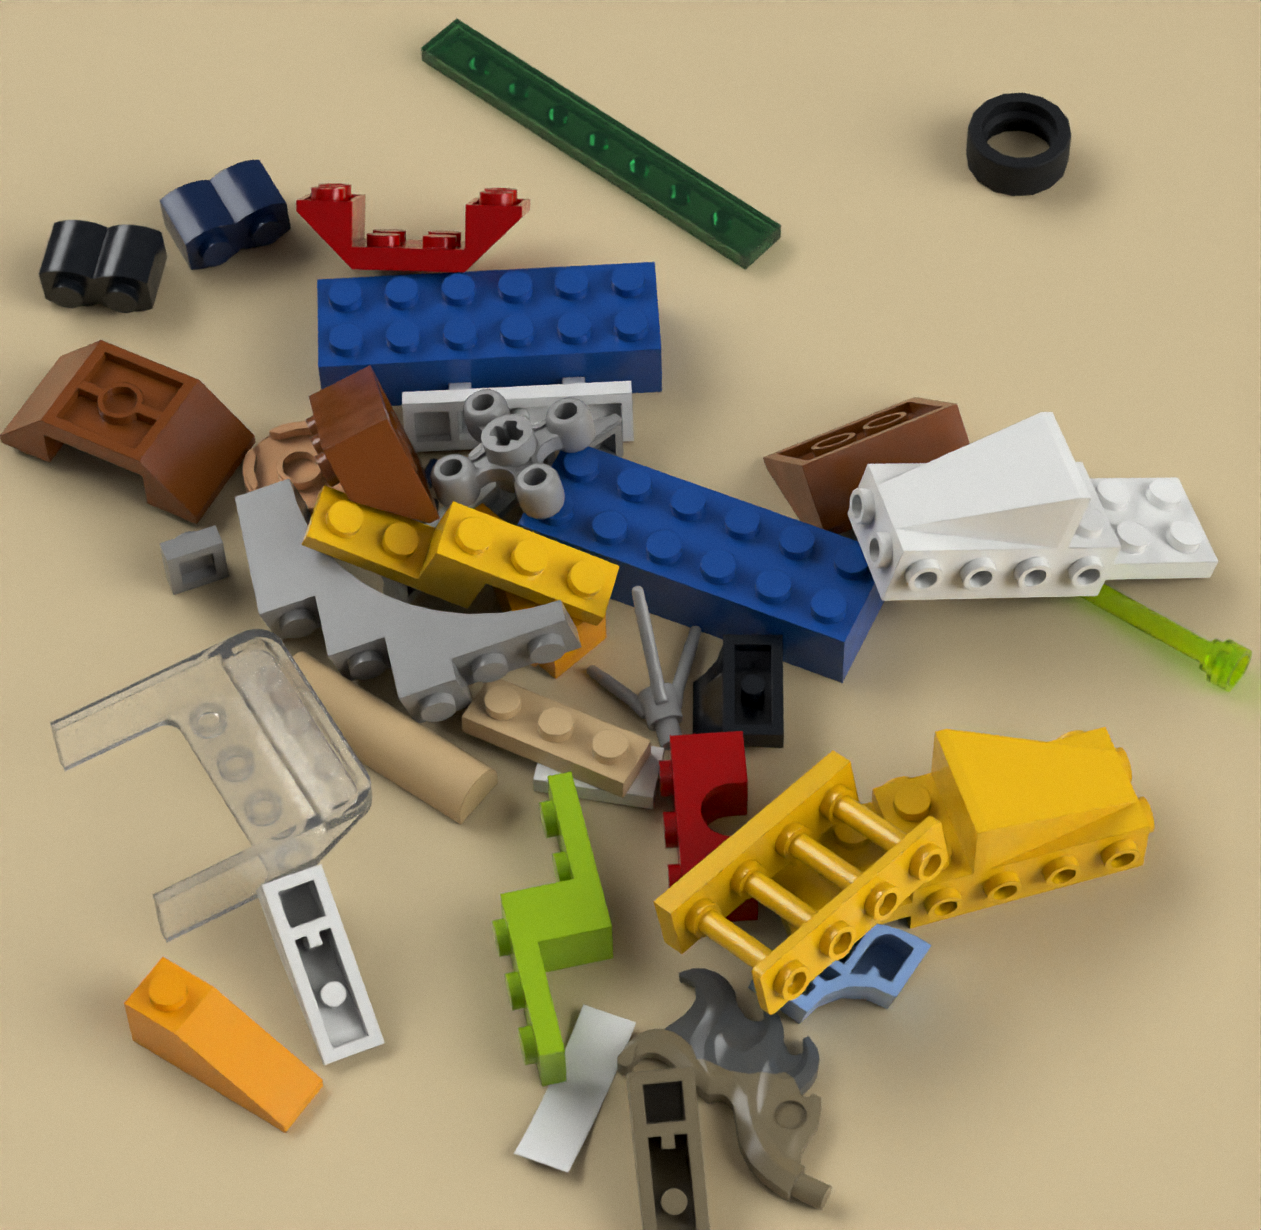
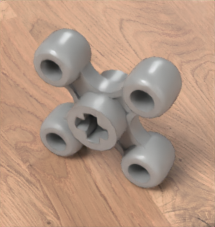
M483 389L471 394L464 403L463 417L469 434L477 442L483 443V447L473 456L466 457L460 454H450L442 457L435 463L431 471V482L439 502L449 508L453 501L469 507L479 497L481 488L489 483L496 482V485L503 491L516 493L522 511L529 517L546 519L554 516L564 505L565 493L557 471L551 466L544 464L543 461L556 450L576 453L584 450L591 444L595 436V425L588 406L579 399L564 398L551 405L547 411L546 419L538 424L531 425V422L524 416L510 414L507 402L499 392Z

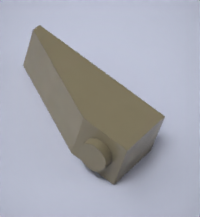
M694 1066L626 1073L642 1229L710 1230Z

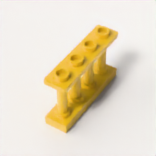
M832 750L653 901L664 942L680 954H683L698 940L708 936L753 968L751 975L759 1006L769 1015H773L788 1001L799 997L805 991L808 984L830 964L845 957L861 937L877 923L888 919L896 911L899 904L924 882L933 880L939 874L942 867L948 861L942 823L934 817L928 816L910 833L906 834L859 802L851 761ZM842 821L888 852L866 871L862 872L815 840L835 823ZM798 859L843 890L822 909L817 911L771 880V878L791 861ZM753 897L798 929L772 951L725 917L746 899Z

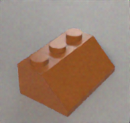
M371 365L309 396L313 416L307 418L306 422L313 435L310 439L317 452V455H315L316 461L330 487L340 483L349 501L429 524L440 519L422 462Z
M913 397L763 457L768 472L800 521L836 534H841L853 529L847 515L850 508V497L853 490L858 488L867 464L928 463L970 444L957 403Z

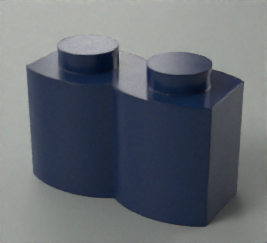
M260 160L239 162L220 171L210 180H200L182 185L159 200L165 227L191 270L219 266L241 249L270 245L291 229L287 203Z

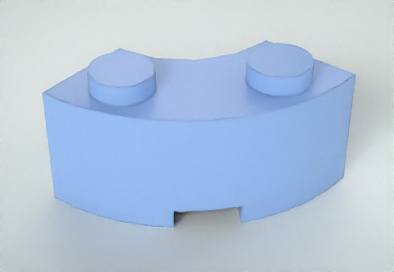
M876 924L853 945L845 957L830 964L808 984L805 991L799 997L788 1001L779 1010L801 1024L817 1007L838 999H865L888 1009L932 945L903 930ZM752 979L748 988L756 993Z

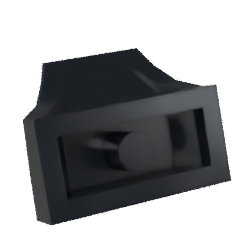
M723 635V646L717 660L705 674L693 682V734L743 731L744 746L783 748V635Z

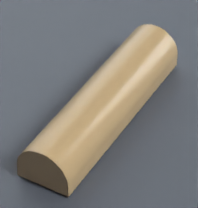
M299 652L292 656L283 665L274 680L271 689L272 707L460 825L498 784L496 770L305 652Z

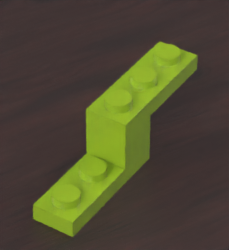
M571 771L547 776L549 800L539 802L545 837H557L560 852L552 853L557 882L500 894L502 918L492 920L498 956L510 955L514 972L505 973V983L512 1011L523 1009L527 1026L518 1028L525 1066L537 1064L542 1087L567 1081L565 1048L546 972L613 959L612 924Z

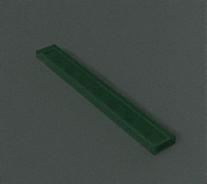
M456 18L421 47L422 61L746 270L781 238L780 224Z

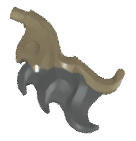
M692 968L679 972L680 982L695 988L696 998L693 1005L682 1017L665 1029L646 1030L628 1042L617 1057L618 1072L626 1075V1073L633 1071V1068L640 1060L646 1058L658 1059L670 1068L694 1066L696 1093L707 1103L723 1102L733 1111L740 1152L750 1171L766 1187L788 1203L794 1197L822 1210L828 1201L832 1186L805 1174V1167L800 1164L801 1155L816 1133L821 1116V1097L815 1094H811L809 1097L803 1096L817 1079L820 1061L818 1048L811 1038L807 1036L803 1039V1053L791 1055L784 1043V1028L777 1012L769 1015L763 1010V1020L751 1021L743 1015L737 1005L735 990L727 979L719 973L705 968Z

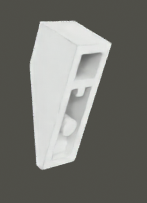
M322 864L262 884L256 890L277 952L323 1064L326 1065L384 1044L383 1036Z

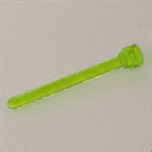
M1103 584L1098 596H1079L1199 662V670L1206 673V680L1227 692H1230L1235 687L1249 666L1252 657L1250 649L1232 639H1227L1223 642L1215 638L1210 642L1106 584Z

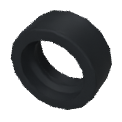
M1007 93L986 100L973 112L968 126L966 145L968 168L978 182L994 192L1011 196L1034 195L1049 189L1063 177L1069 161L1071 144L1069 120L1057 105L1041 96L1028 93ZM1023 131L1043 139L1050 148L1033 157L1016 158L1001 154L991 148L987 141L991 137L1003 132Z

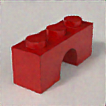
M743 731L670 736V760H659L661 797L672 796L674 811L663 812L665 849L677 848L678 864H667L668 889L730 837L713 831L708 827L709 824L723 817L747 815L748 777ZM753 897L746 899L725 918L731 922L758 920V901Z

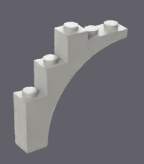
M290 479L235 497L258 612L277 640L305 637L316 628L322 627L328 657L341 675L351 681L377 677L385 669L392 667L398 698L412 719L418 723L443 721L453 716L456 711L468 708L472 702L468 685L477 682H493L503 678L509 671L533 663H550L561 658L566 652L581 648L577 627L561 600L533 608L502 613L466 614L437 611L411 605L387 596L366 585L340 566L332 556L302 545L311 514L308 505Z

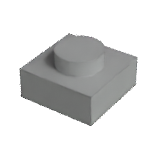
M216 525L199 531L185 532L174 539L160 543L165 574L173 595L229 577L224 545Z

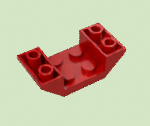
M320 183L318 187H311L310 194L296 200V212L354 270L465 273L530 211V199H517V189L484 188V191L479 192V198L475 197L466 204L465 241H461V232L428 231V235H423V240H406V230L374 229L373 233H368L367 239H365L366 194H351V184Z

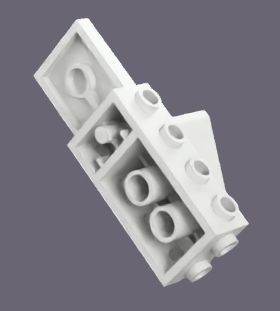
M1040 412L928 463L867 464L858 488L854 489L851 494L850 508L847 513L882 601L1098 596L1105 580L1210 578L1218 564V559L1178 477L1089 478L1083 462H1075L1053 412Z

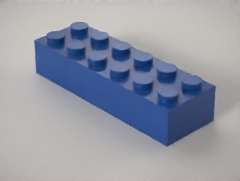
M655 262L317 279L318 369L321 390L371 365L392 406H402V392L449 390V383L471 382V387L474 389L562 384V378L585 377V383L631 381L632 393L662 392V352Z
M589 446L576 453L559 452L551 467L557 471L564 489L565 500L563 507L554 516L546 519L531 518L523 513L517 524L518 527L620 566L610 599L634 607L632 588L641 586L644 590L649 613L690 628L692 626H699L701 632L723 639V635H783V662L843 683L884 603L858 541Z

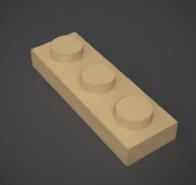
M503 679L484 683L461 717L462 732L561 773L571 771L573 778L621 798H624L651 754L650 739Z

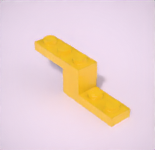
M326 485L323 486L318 495L302 542L303 546L467 609L484 585L489 584L541 605L561 600L570 616L598 626L605 616L620 567L454 501L434 528L408 517L349 501L346 493Z

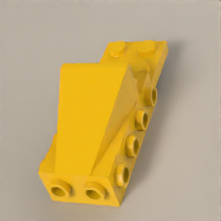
M1106 727L1086 732L1082 730L1070 731L1049 742L953 729L936 731L934 734L931 773L913 778L901 776L891 779L882 786L872 788V802L862 805L906 834L910 833L928 816L934 817L942 823L948 861L933 880L924 882L899 904L896 911L888 919L877 924L906 918L911 929L1143 866L1148 835L1154 832L1155 828L1154 817L1147 799L1144 796L1137 798L1132 787V770L1125 750L1122 747H1114ZM842 821L835 823L815 840L862 872L866 871L888 852ZM798 859L791 861L771 878V880L817 911L822 909L843 890ZM781 917L789 937L798 928Z

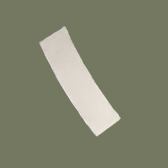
M583 1004L565 1048L567 1081L548 1086L514 1154L567 1173L569 1172L617 1072V1057L629 1042L636 1022Z

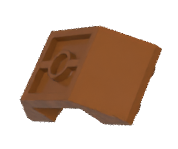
M103 340L60 356L0 435L1 443L49 463L63 444H67L137 473L143 478L147 503L195 524H198L241 464L246 453L256 443L255 435L199 379Z

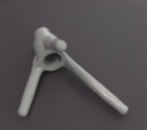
M635 586L632 588V596L650 678V686L643 689L638 696L595 665H590L587 668V674L629 705L641 719H646L648 728L656 731L660 746L664 750H670V736L682 735L679 723L683 720L681 712L683 694L698 648L701 628L699 626H692L690 628L672 684L664 683L644 590L641 586Z

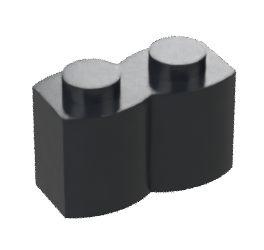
M83 220L55 222L39 271L45 299L66 308L101 304L120 313L153 309L167 260L162 232L145 226L129 224L105 227Z

